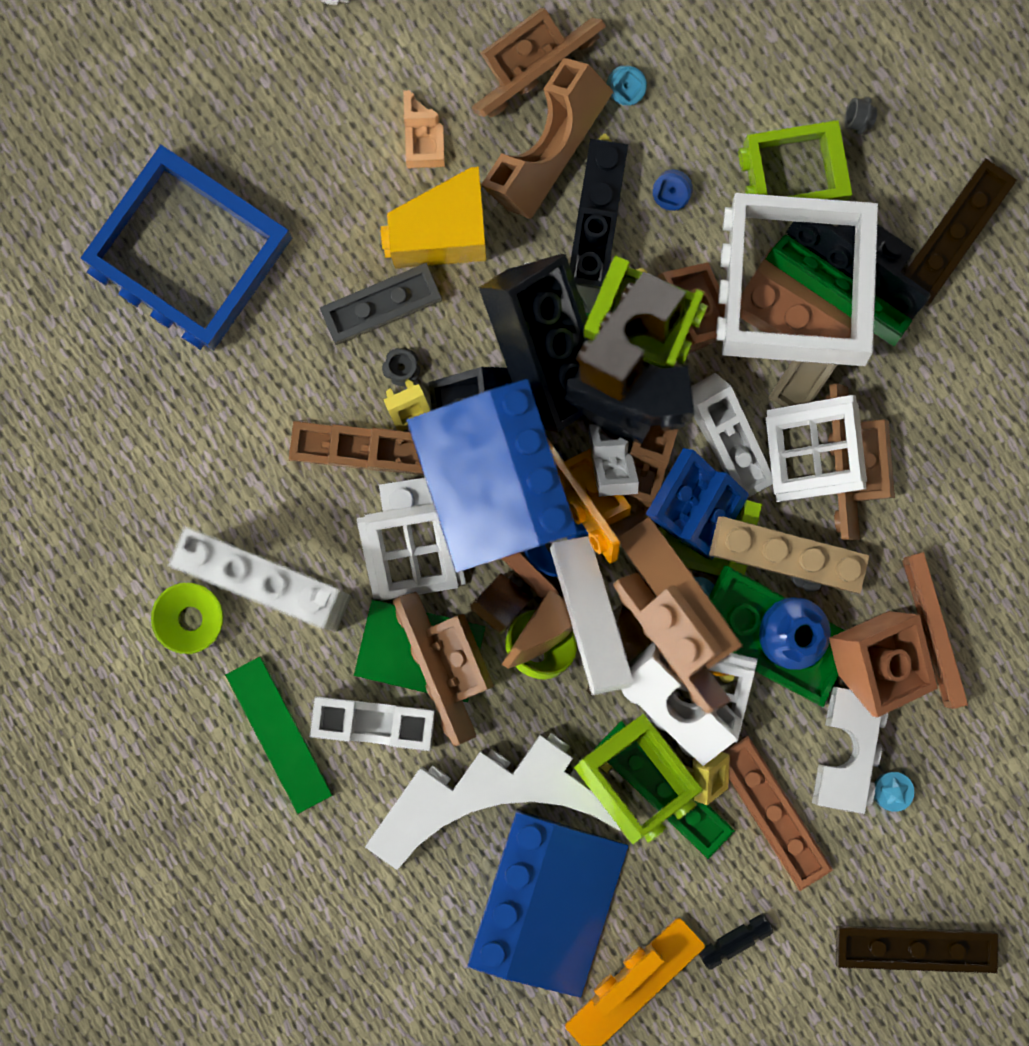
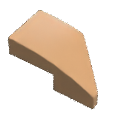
M403 90L407 168L445 167L443 125L439 122V114L433 109L428 110L418 102L411 91Z

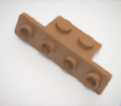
M540 8L480 52L500 83V86L471 107L474 113L482 117L487 115L493 117L502 112L508 106V99L518 92L522 95L532 90L539 83L537 78L547 70L554 72L563 58H568V55L578 47L582 50L594 44L600 38L598 33L606 27L604 21L591 18L564 38L545 8Z
M838 383L830 384V394L826 395V399L849 396L848 387ZM844 419L832 421L833 433L829 434L828 443L845 441ZM885 419L861 422L867 475L866 490L838 494L839 510L835 511L834 522L836 531L841 533L842 540H860L857 502L895 498L889 421ZM847 448L830 451L831 455L835 456L836 471L834 472L850 470Z
M638 573L619 578L613 586L619 593L621 602L632 611L643 626L645 635L656 644L664 655L668 667L679 676L690 691V696L694 703L701 707L706 714H710L730 702L729 697L706 667L710 661L722 652V649L675 585L666 588L659 596L655 597Z
M417 592L393 599L397 620L405 629L411 644V654L422 670L426 680L427 693L436 704L442 719L441 725L445 735L450 738L454 747L475 738V729L462 700L494 687V684L464 613L431 626Z

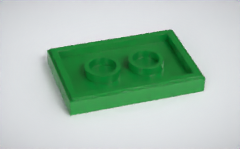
M371 600L353 676L427 693L426 680L419 664L415 662L411 654V644L405 629L397 620L395 605ZM426 612L431 626L450 619L449 617ZM468 622L480 651L486 626ZM469 697L462 701L468 703Z

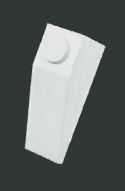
M716 373L692 385L693 416L725 473H728L749 493L748 498L772 485L771 470L732 386Z

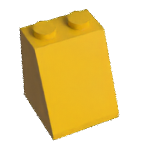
M470 167L387 213L388 225L381 226L382 249L385 252V258H392L394 268L417 267L424 263L431 266L486 261L479 167Z

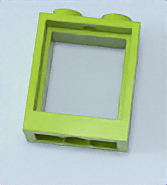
M839 120L747 135L743 148L738 149L740 169L742 172L748 171L750 185L745 186V194L768 195L760 148L819 139L828 189L786 197L849 201L853 194Z
M644 713L583 758L574 767L632 845L643 837L648 843L667 829L663 821L672 814L679 820L697 806L693 798L703 791ZM635 741H637L678 795L676 799L642 825L639 824L598 770Z

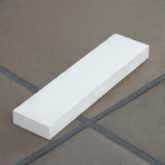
M582 537L553 542L550 547L592 695L630 688L633 684V679L595 551L590 544L589 538Z

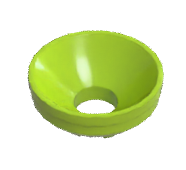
M183 582L167 588L158 596L151 612V625L157 640L164 647L179 654H194L207 649L216 641L222 630L224 615L218 598L211 590L196 583ZM188 607H194L202 614V623L194 631H188L180 624V615Z
M535 610L520 614L512 622L505 639L507 654ZM573 631L564 640L544 653V661L533 662L530 660L515 667L520 672L535 679H552L561 675L570 667L576 656L577 644Z

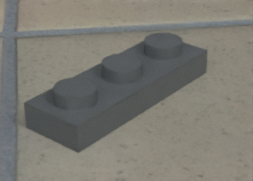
M424 263L319 308L335 345H338L442 301V298L427 263Z

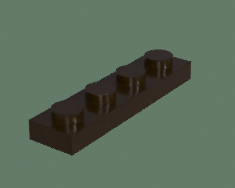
M987 158L979 165L903 273V275L931 294V297L925 304L926 307L931 304L1017 181L1016 178Z
M836 925V966L838 968L998 974V933L980 930Z

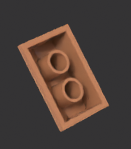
M768 252L741 294L740 318L764 333L851 339V317L766 260Z

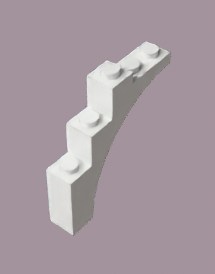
M550 733L547 739L542 735L538 736L513 773L507 769L511 762L493 749L490 750L488 755L480 751L454 789L448 785L451 778L433 765L429 770L421 767L365 848L398 870L421 843L443 826L474 811L499 804L522 802L566 806L593 815L619 831L621 829L577 771L574 769L571 774L564 771L573 759L566 753L570 746Z

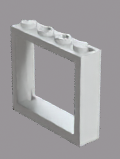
M735 193L732 207H725L723 220V231H730L729 244H722L720 267H727V280H720L718 304H725V317H718L716 328L717 340L723 341L722 355L866 366L873 348L878 203ZM745 218L855 226L851 339L739 331Z
M186 527L168 565L305 622L337 632L351 598V595Z

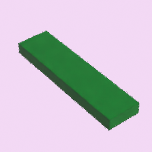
M784 235L771 249L766 260L852 318L853 279L788 235ZM874 294L873 333L895 347L912 323V320Z
M259 656L227 673L225 676L296 813L299 814L333 796L325 777L262 657Z
M620 721L594 750L626 727V725ZM637 741L608 762L658 812L678 797L677 793ZM695 801L697 806L679 820L674 814L669 816L667 820L709 859L735 830L709 805Z

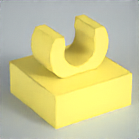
M410 380L405 381L406 390L394 395L390 388L386 391L387 398L383 399L397 431L409 429L407 419L431 411L420 385L414 386V383Z
M721 752L704 766L693 758V768L685 766L703 789L694 797V801L709 805L728 789L729 754Z

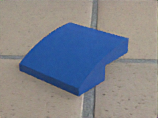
M683 448L646 515L680 542L705 558L713 560L714 557L709 556L718 517L735 520L749 493L728 473L718 472L712 468L696 451Z

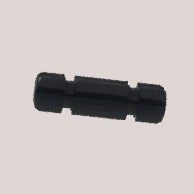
M760 914L749 920V925L745 926L742 924L718 938V943L715 945L712 943L706 945L699 953L706 968L709 970L714 969L723 963L722 959L727 957L729 960L755 945L754 941L758 938L762 941L772 935L773 928L767 917Z

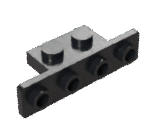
M792 222L786 231L788 236L853 279L855 226L838 225L835 227L832 224ZM877 224L875 295L912 320L931 297L928 291L901 273V270L915 250Z

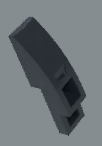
M590 138L570 260V268L575 283L578 286L601 289L608 273L628 144Z

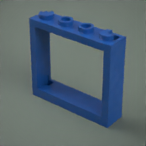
M160 144L85 250L81 259L90 267L86 273L104 286L109 281L113 282L121 288L118 295L135 307H138L142 302L153 309L149 316L169 329L172 324H175L185 331L182 338L192 346L201 350L206 345L214 351L288 246L292 236L288 229ZM164 171L267 239L206 328H203L103 260L107 251Z

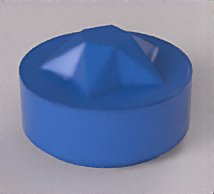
M679 170L663 172L653 186L654 200L661 208L669 211L683 208L693 193V185L690 178Z

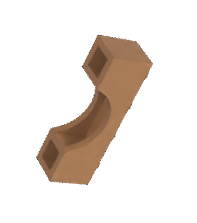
M568 58L562 59L543 89L548 105V116L540 139L531 149L523 154L506 155L501 153L482 182L481 186L508 211L532 219L614 92L589 64Z

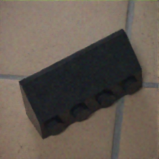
M558 254L507 269L479 286L478 289L512 383L528 379L544 430L560 432L583 416L563 398L566 394L567 379L574 378L580 367L577 359L581 348L588 340L593 342V340L584 337V328L588 318L566 254Z

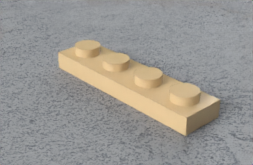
M718 517L709 556L860 594L869 560V555L726 517Z

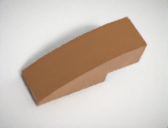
M549 590L504 659L503 666L509 669L526 663L552 649L573 631L564 596L560 597Z

